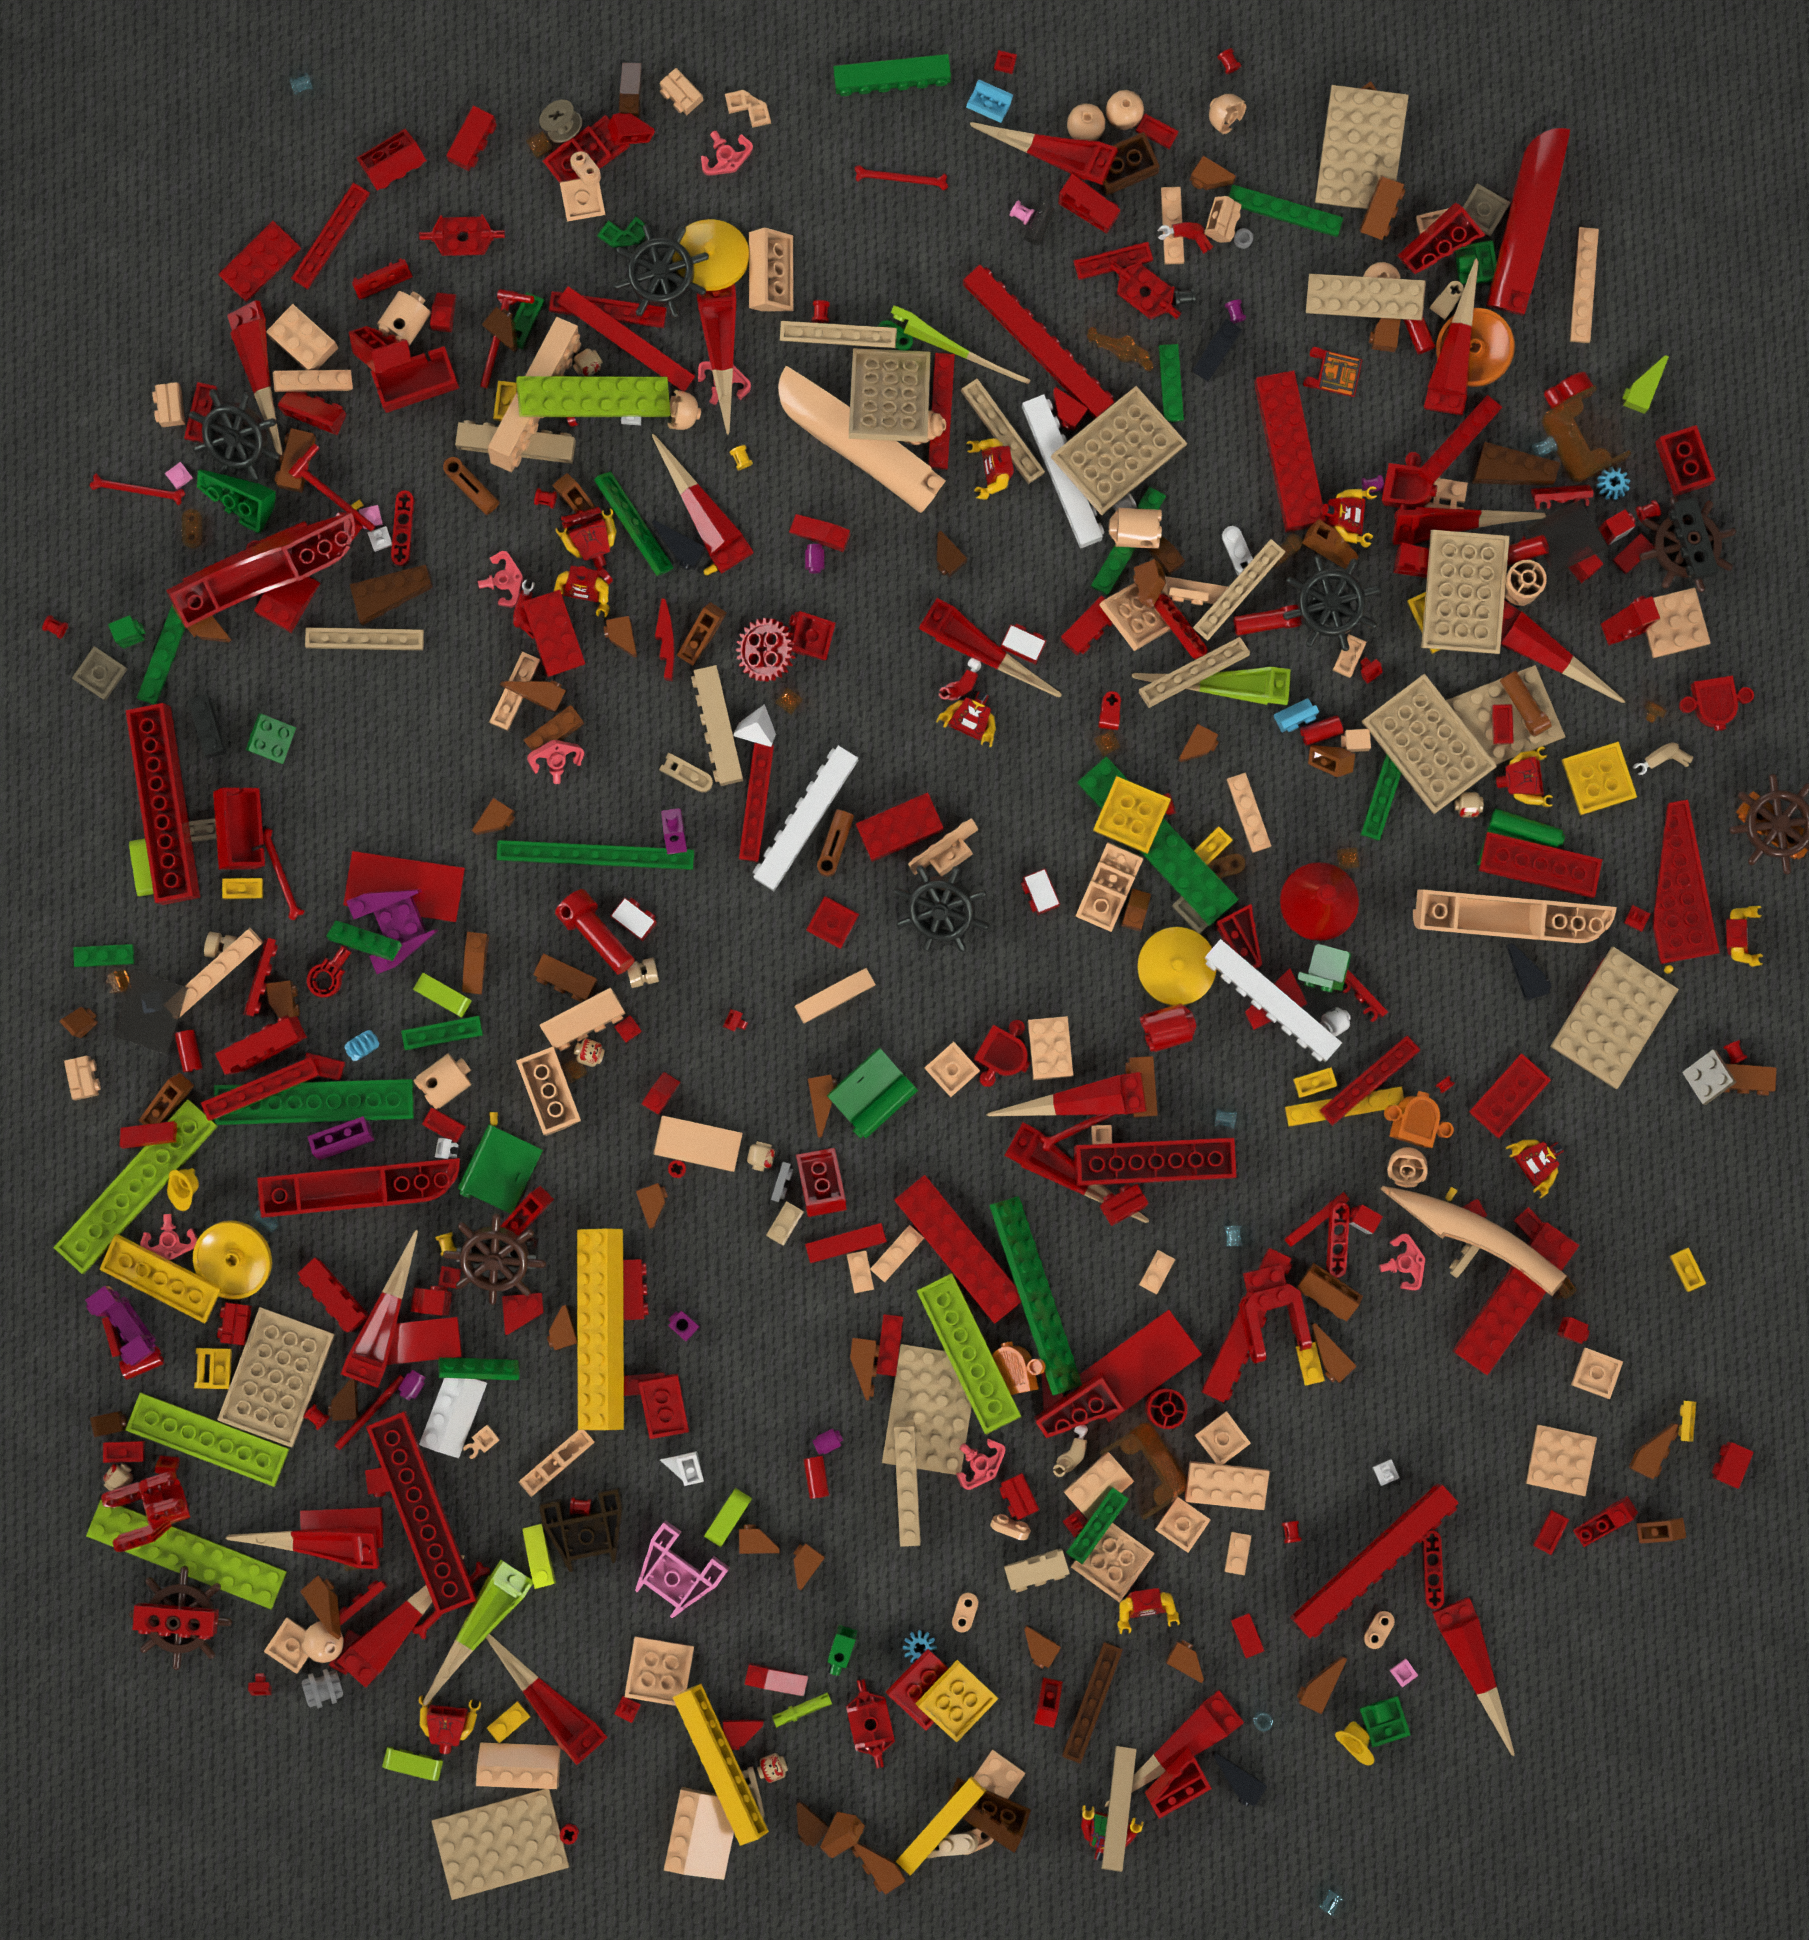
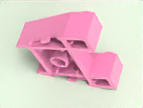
M665 1520L651 1539L635 1591L638 1592L643 1584L647 1585L676 1607L670 1615L673 1618L714 1589L730 1567L713 1556L702 1573L670 1550V1547L681 1531Z

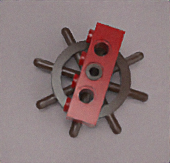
M187 1566L181 1567L178 1584H172L163 1589L159 1587L153 1578L148 1577L146 1584L155 1593L154 1597L149 1603L136 1604L134 1610L129 1612V1616L133 1618L132 1630H138L139 1634H149L151 1637L140 1647L141 1653H146L157 1644L160 1648L173 1653L172 1667L174 1670H179L181 1667L182 1653L190 1652L198 1647L201 1648L209 1659H213L215 1652L206 1643V1640L217 1634V1625L230 1626L232 1624L230 1618L218 1617L219 1609H214L210 1600L221 1589V1585L215 1583L204 1592L194 1585L187 1584L189 1570ZM178 1593L177 1606L170 1600L168 1595ZM187 1594L196 1599L188 1607H186ZM191 1623L200 1624L199 1628H195L192 1626ZM171 1633H174L175 1641L172 1642L166 1639L165 1636H170ZM191 1636L193 1639L191 1642L183 1643V1638Z

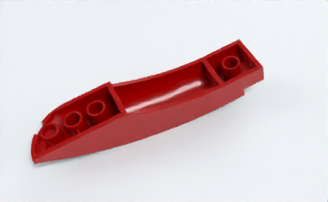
M1555 128L1541 133L1529 144L1523 155L1486 307L1522 316L1526 312L1556 198L1570 129Z
M352 512L272 538L182 579V583L166 590L185 628H188L239 602L291 582H298L336 563L348 552L352 538L355 535V521Z
M460 1158L258 1177L257 1188L260 1216L265 1218L434 1200L446 1193L455 1182L459 1171Z

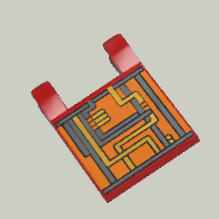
M1313 347L1310 350V357L1323 359L1319 378L1317 380L1308 376L1304 379L1303 386L1354 397L1362 359Z

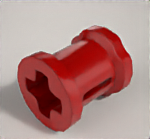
M1232 48L1223 51L1217 57L1226 68V74H1230L1241 67L1240 62H1237L1233 55L1234 51Z
M824 300L813 301L814 317H812V322L829 323L827 313L830 302Z
M537 488L534 504L547 505L554 509L557 492L553 491L551 493Z
M1652 500L1650 504L1643 507H1636V513L1641 523L1646 518L1661 516V510L1656 500Z
M52 615L47 616L42 626L43 631H49L57 635L59 639L63 638L68 629V623H62L54 619Z
M1740 1040L1723 1046L1731 1059L1730 1064H1735L1747 1058L1739 1045Z
M316 1404L303 1416L304 1419H309L316 1426L317 1430L330 1418L318 1410Z
M571 1498L569 1514H591L592 1499L584 1501Z
M1298 1520L1281 1523L1284 1527L1286 1538L1284 1543L1302 1541L1298 1532Z
M566 1824L560 1831V1840L564 1844H573L578 1838L579 1830L575 1825ZM567 1829L569 1832H574L572 1839L569 1836L565 1837Z

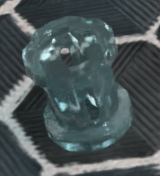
M308 73L296 79H289L295 96L298 95V92L314 89Z
M1548 436L1546 440L1538 444H1532L1535 455L1542 458L1544 455L1558 450L1552 436Z
M1217 1108L1214 1125L1217 1126L1219 1124L1234 1129L1237 1112L1230 1113Z
M1242 1225L1224 1226L1227 1236L1225 1246L1243 1245L1240 1238Z
M1259 1711L1253 1717V1723L1258 1730L1267 1731L1272 1727V1718L1266 1712ZM1262 1716L1268 1721L1263 1726L1258 1722V1719L1261 1720Z
M1328 1889V1895L1318 1907L1334 1916V1911L1340 1901L1343 1902L1344 1898Z

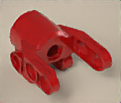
M165 1472L144 1479L141 1482L108 1491L101 1496L103 1506L111 1508L142 1499L149 1523L148 1526L120 1534L113 1540V1547L116 1552L127 1551L155 1542L172 1527V1523L191 1518L181 1482L177 1479L175 1472Z

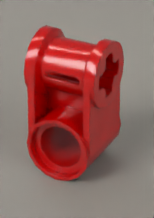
M1110 691L1103 697L1098 728L1118 730L1121 697L1117 692ZM1110 696L1116 701L1112 706L1110 702L1106 701Z

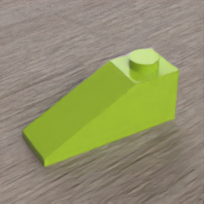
M1665 355L1635 381L1630 389L1626 388L1622 397L1625 400L1623 406L1644 414L1648 411L1669 356Z

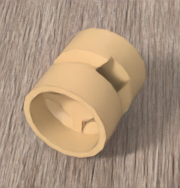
M209 932L205 942L204 956L217 958L238 937L230 935L222 937L220 933Z
M654 957L644 959L642 963L635 961L627 969L632 988L643 986L644 982L648 984L659 982ZM642 970H647V974L643 975Z

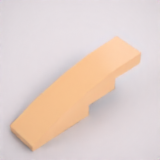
M867 968L794 1007L803 1023H806L874 987L876 984Z
M578 1430L519 1481L520 1485L532 1497L595 1442L585 1430Z

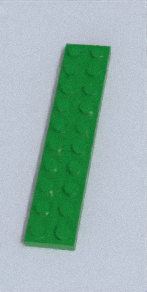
M1105 757L1081 778L1077 784L1102 810L1116 776L1127 781L1129 780ZM1163 818L1148 854L1140 852L1210 927L1239 899Z
M413 1079L305 1082L215 1119V1124L352 1121L363 1116L367 1121L414 1119ZM244 1084L214 1085L215 1097Z
M1019 1196L989 1205L1040 1359L1045 1363V1374L1052 1395L1081 1386L1080 1375L1077 1371L1074 1357L1071 1353L1067 1336L1065 1335L1061 1318L1058 1314Z

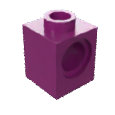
M676 1311L669 1318L671 1323L668 1326L685 1341H688L700 1327L683 1311H680V1313ZM680 1319H685L688 1322V1327L684 1331L679 1330L677 1327Z

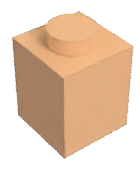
M1369 729L1346 730L1344 736H1341V747H1345V750L1350 752L1369 751L1371 749Z

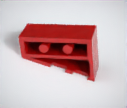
M1073 173L1060 191L1059 205L1106 234L1120 214V209L1116 203L1108 201Z
M1402 542L1396 552L1393 573L1427 578L1429 548Z
M1252 904L1217 921L1215 926L1223 941L1257 969L1262 966Z
M1289 969L1274 985L1297 1005L1303 1007L1307 1005V1002L1291 969ZM1254 1005L1245 1011L1252 1030L1272 1022L1266 1016L1267 1012L1263 1008L1259 1010Z
M431 1286L430 1289L413 1288L411 1312L449 1315L452 1292L447 1291L448 1287Z

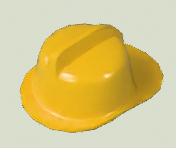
M193 1168L179 1171L172 1170L169 1173L168 1198L176 1209L186 1211L190 1208L193 1194L199 1187L198 1179L195 1176V1169Z
M1352 1721L1343 1731L1336 1732L1335 1737L1360 1763L1365 1765L1374 1764V1757L1368 1749L1370 1736L1360 1725Z

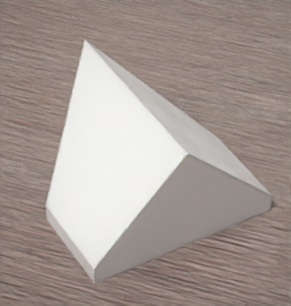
M765 704L739 722L734 732L735 737L770 747L776 735Z
M697 1451L660 1460L683 1481L684 1486L704 1482Z

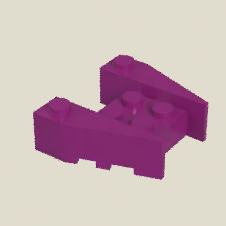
M421 889L368 892L346 901L353 919L374 912L383 936L400 941L402 944L393 961L375 955L369 956L376 974L400 965L438 932V929L427 932L412 897L422 892Z
M104 1286L85 1299L88 1304L86 1308L91 1315L110 1316L108 1317L114 1327H119L122 1332L120 1333L121 1338L125 1343H128L120 1349L122 1352L120 1356L127 1365L135 1366L155 1352L154 1342L156 1337L150 1333L131 1306L129 1299L125 1296L119 1298L121 1296L119 1292H114L110 1286Z

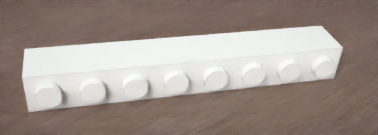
M1041 395L1023 402L1022 409L1080 549L1101 541L1104 530L1101 523L1097 524L1095 519L1097 513L1094 506H1090L1088 499L1051 459V455L1067 443L1065 435H1061L1059 432L1060 423L1058 418L1052 415L1051 410H1053L1050 399L1046 400L1045 395Z
M839 745L836 750L834 748L831 749L827 756L829 759L827 764L820 766L816 773L818 778L815 782H810L806 788L807 795L805 798L801 797L795 806L797 808L794 815L790 814L785 821L787 826L783 831L779 830L774 838L776 843L772 848L768 847L764 854L765 860L762 864L758 863L753 871L755 874L754 879L772 891H775L858 762V757Z
M1221 939L1206 955L1205 960L1207 962L1205 964L1213 971L1217 969L1221 972L1222 975L1220 977L1228 984L1231 982L1237 986L1235 990L1243 997L1248 995L1252 999L1251 1003L1257 1009L1263 1008L1267 1012L1266 1016L1274 1023L1278 1021L1283 1025L1281 1029L1286 1034L1296 1036L1298 1038L1296 1042L1304 1049L1306 1047L1310 1048L1313 1051L1312 1056L1321 1062L1323 1059L1326 1062L1342 1044L1340 1040Z

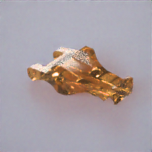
M1094 327L1089 328L1087 338L1090 343L1095 341L1098 347L1112 351L1121 362L1135 361L1141 364L1146 371L1153 369V363L1149 360V353L1136 345L1133 337L1126 335L1120 339L1098 334Z

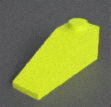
M542 1524L523 1528L534 1588L555 1584L556 1579Z

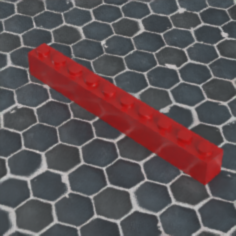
M977 266L963 280V286L1076 401L1088 408L1087 413L1094 420L1114 404V397L1107 390L1104 392L1100 388L1099 381L1095 377L1091 378L1086 373V368L1081 363L1077 364L1073 360V355L1067 349L1063 350L1059 346L1060 342L1053 335L1050 336L1046 332V327L1041 322L1037 323L1032 318L1033 314L1027 308L1023 309L1019 305L1020 301L1013 294L1010 295L1006 291L1005 285L1001 281L997 282L987 267Z

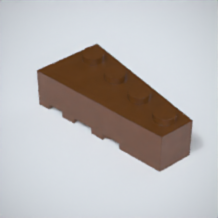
M1485 442L1481 447L1472 484L1552 486L1556 481L1560 462Z
M425 564L350 584L359 622L363 626L404 602L433 588L429 570Z
M957 1777L946 1804L967 1781ZM986 1790L962 1819L1015 1853L1023 1838L1031 1809Z

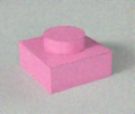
M181 462L165 473L177 490L193 479Z
M378 505L359 509L360 514L375 526L383 525Z
M1406 1658L1389 1670L1401 1687H1404L1418 1676Z

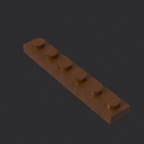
M1103 1642L1062 1757L1081 1764L1120 1659L1122 1648Z

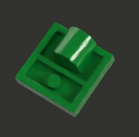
M1493 241L1469 244L1454 251L1459 282L1463 286L1466 285L1476 258L1478 260L1476 283L1492 281L1497 264Z
M259 713L246 751L284 764L296 727Z
M1398 1696L1359 1708L1366 1731L1370 1736L1369 1740L1372 1748L1411 1735Z

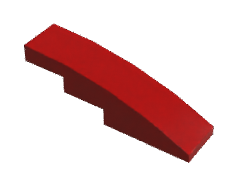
M661 598L655 638L662 641L659 657L660 660L666 661L664 679L673 681L675 647L672 621L666 599Z

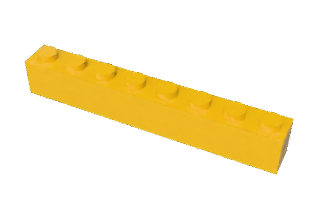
M698 1684L683 1690L673 1697L675 1705L680 1712L684 1725L709 1776V1780L731 1824L735 1837L740 1846L758 1840L769 1831L702 1684Z

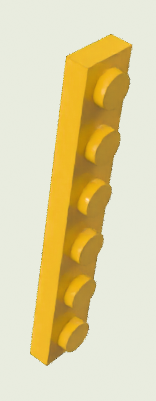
M1402 1087L1373 1091L1344 1117L1385 1110L1389 1105L1398 1106L1404 1099ZM1332 1099L1285 1107L1288 1127L1326 1120L1319 1110Z

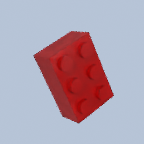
M1697 425L1661 436L1655 442L1674 496L1709 486L1716 480Z

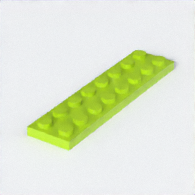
M518 376L516 378L519 417H669L671 415L667 377Z
M951 1273L917 1290L984 1433L988 1434L1022 1417L954 1275Z
M144 1393L139 1394L125 1429L133 1434L273 1487L276 1486L290 1450L287 1447Z

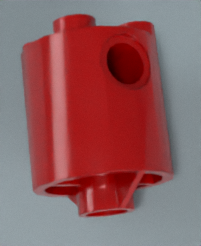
M1181 1003L1146 1013L1139 1017L1145 1034L1148 1033V1035L1144 1036L1150 1052H1157L1190 1042L1196 1029L1193 1013Z
M1161 1388L1153 1391L1147 1398L1145 1413L1153 1425L1163 1429H1173L1185 1420L1187 1403L1179 1392ZM1163 1406L1171 1407L1172 1410L1166 1411L1162 1410Z

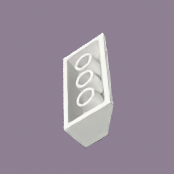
M444 1378L419 1445L459 1458L487 1383L478 1379Z

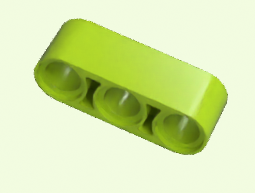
M145 838L129 841L137 895L139 897L152 895L154 893Z
M425 973L421 974L413 988L414 991L461 1018L472 1000Z
M735 1488L704 1537L721 1548L752 1498Z
M387 1747L382 1764L383 1768L428 1780H439L443 1765L442 1759L434 1760L431 1756L423 1754L418 1756L414 1755L411 1751L403 1749L398 1751L394 1750V1747Z

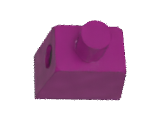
M681 809L661 811L667 854L687 852ZM676 835L679 839L672 840V836Z

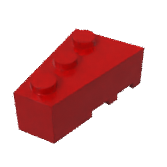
M368 326L349 331L353 354L375 373H382L389 368L411 361L408 341L406 339L399 341L395 339L394 335L384 336L382 331Z
M1188 1747L1145 1791V1794L1160 1819L1212 1788Z

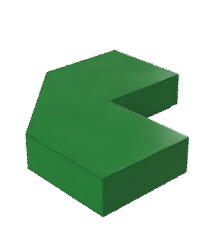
M635 217L626 230L623 231L608 220L597 237L612 248L638 245L645 238L643 230L645 223Z

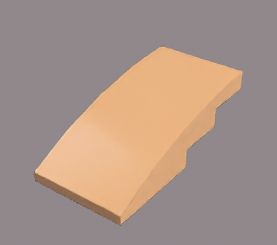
M1107 842L1076 917L1112 932L1144 857Z
M662 1116L654 1155L734 1172L743 1133Z

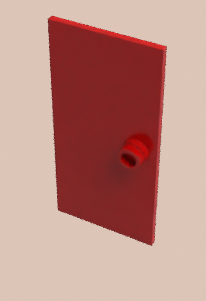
M352 851L343 905L348 906L346 901L368 892L421 889L422 892L412 896L421 917L456 922L465 868Z
M1167 1310L1079 1375L1083 1385L1101 1373L1125 1411L1202 1354L1171 1311ZM1124 1411L1110 1414L1105 1418L1110 1422Z

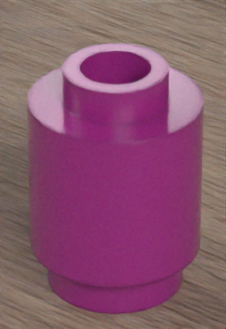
M821 544L807 545L805 550V569L809 570V573L817 574L825 569L824 549H822Z
M414 1370L410 1374L407 1373L398 1388L401 1391L400 1396L409 1401L411 1398L416 1399L425 1384L424 1380L426 1377Z
M832 1428L816 1436V1439L812 1442L820 1455L822 1453L827 1454L842 1446L840 1442L843 1441L839 1430L834 1431Z

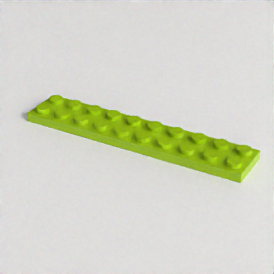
M189 1099L168 1120V1122L175 1121L177 1123L176 1142L145 1146L53 1247L81 1274H85L107 1250L114 1235H120L169 1181V1173L172 1170H179L218 1127L214 1121H208L205 1113Z
M100 1500L86 1536L113 1547V1540L120 1534L148 1526L149 1523L147 1516L123 1506L116 1508L104 1507L102 1500ZM174 1526L155 1542L125 1551L180 1573L182 1566H187L189 1569L188 1577L210 1586L219 1583L221 1590L268 1609L273 1608L287 1573L283 1569Z

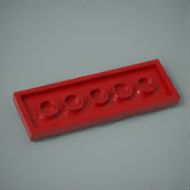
M1487 832L1479 871L1594 898L1602 859Z

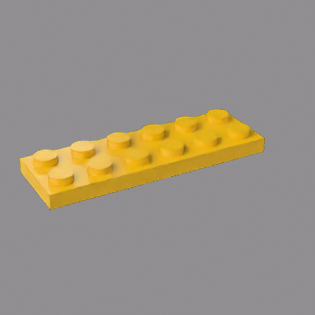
M119 1234L114 1235L99 1269L204 1324L208 1321L222 1290V1287Z

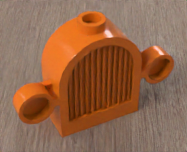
M1418 1091L1417 1096L1406 1097L1398 1106L1389 1105L1384 1110L1385 1118L1393 1121L1389 1137L1420 1147L1433 1148L1436 1133L1439 1137L1448 1138L1452 1136L1454 1128L1449 1122L1439 1123L1440 1111L1438 1105L1429 1098L1430 1094Z
M1013 1342L1002 1343L1001 1348L996 1350L992 1356L1011 1395L1038 1390L1036 1375H1040L1045 1371L1044 1361L1032 1359L1026 1349L1020 1346H1013Z

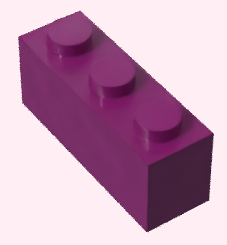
M364 1116L307 1136L312 1154L318 1160L375 1141L370 1123Z

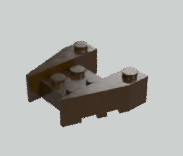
M619 1487L600 1490L598 1496L601 1512L564 1519L560 1499L540 1503L539 1509L543 1527L548 1532L569 1572L574 1570L573 1560L610 1553L612 1563L616 1562L623 1510Z

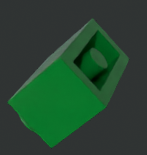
M130 615L108 624L115 642L123 649L145 640L143 634H146L142 623H139L137 619Z

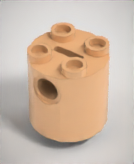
M398 291L377 323L379 331H382L383 335L387 337L390 334L394 335L395 339L399 341L406 339L408 346H410L431 314L423 305L425 299L416 292L408 295ZM401 324L404 328L396 329L394 325Z
M1118 508L1109 519V535L1115 541L1116 547L1159 548L1162 527L1159 526L1162 510Z
M1522 560L1515 563L1506 573L1505 598L1510 603L1518 606L1532 603L1545 588L1546 573L1544 568L1532 560Z
M448 1053L416 1076V1079L413 1081L426 1094L425 1098L437 1109L472 1085L466 1076L471 1069L462 1058L456 1062Z

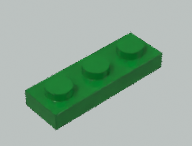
M133 944L73 947L74 967L134 964Z

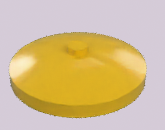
M714 219L700 220L685 227L686 232L680 244L686 248L690 256L692 257L704 252L709 254L708 260L693 264V283L705 288L706 291H714L733 285L743 276L749 263V247L745 237L736 227L727 222ZM676 252L672 257L673 263L683 260ZM686 267L676 270L677 275L684 278Z
M1170 927L1155 933L1146 941L1138 957L1137 968L1142 986L1150 996L1167 1005L1179 1003L1187 1005L1197 1001L1210 989L1215 979L1216 970L1213 971L1205 964L1207 962L1205 957L1212 950V947L1203 936L1188 928Z
M222 1221L209 1227L198 1238L193 1251V1265L197 1275L222 1287L219 1294L220 1297L242 1299L253 1295L266 1283L271 1273L272 1255L265 1238L255 1228L239 1221Z

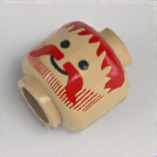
M585 349L574 357L575 364L573 368L578 375L582 374L584 377H590L601 370L600 364L603 362L595 350Z
M1463 792L1458 796V799H1454V810H1458L1460 817H1477L1480 812H1483V797H1480L1477 792Z
M586 1038L581 1043L576 1044L574 1054H576L577 1062L594 1067L596 1064L601 1063L605 1050L602 1049L601 1043Z
M757 1141L756 1144L750 1146L747 1162L753 1165L752 1169L764 1172V1168L772 1167L775 1150L771 1148L772 1145Z
M124 1463L121 1465L113 1464L103 1477L104 1486L112 1491L130 1485L133 1481V1475L130 1473L132 1469Z
M773 1753L760 1759V1766L757 1767L761 1779L765 1778L768 1783H772L784 1778L788 1768L784 1757Z

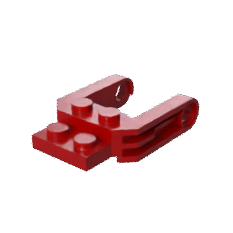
M1282 1264L1243 1273L1247 1294L1240 1301L1239 1309L1252 1361L1256 1364L1266 1360V1351L1257 1312L1285 1305L1288 1308L1292 1331L1295 1333L1297 1344L1300 1348L1299 1351L1311 1349L1312 1341L1301 1291L1290 1284H1286Z

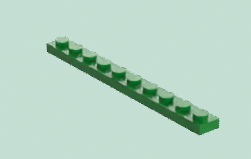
M498 840L497 861L693 870L694 850L687 849V852L667 854L666 848Z

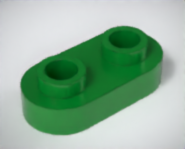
M888 320L882 321L878 325V327L897 328V350L908 351L912 347L913 337L904 333V329ZM905 339L907 343L905 345L900 344V340Z

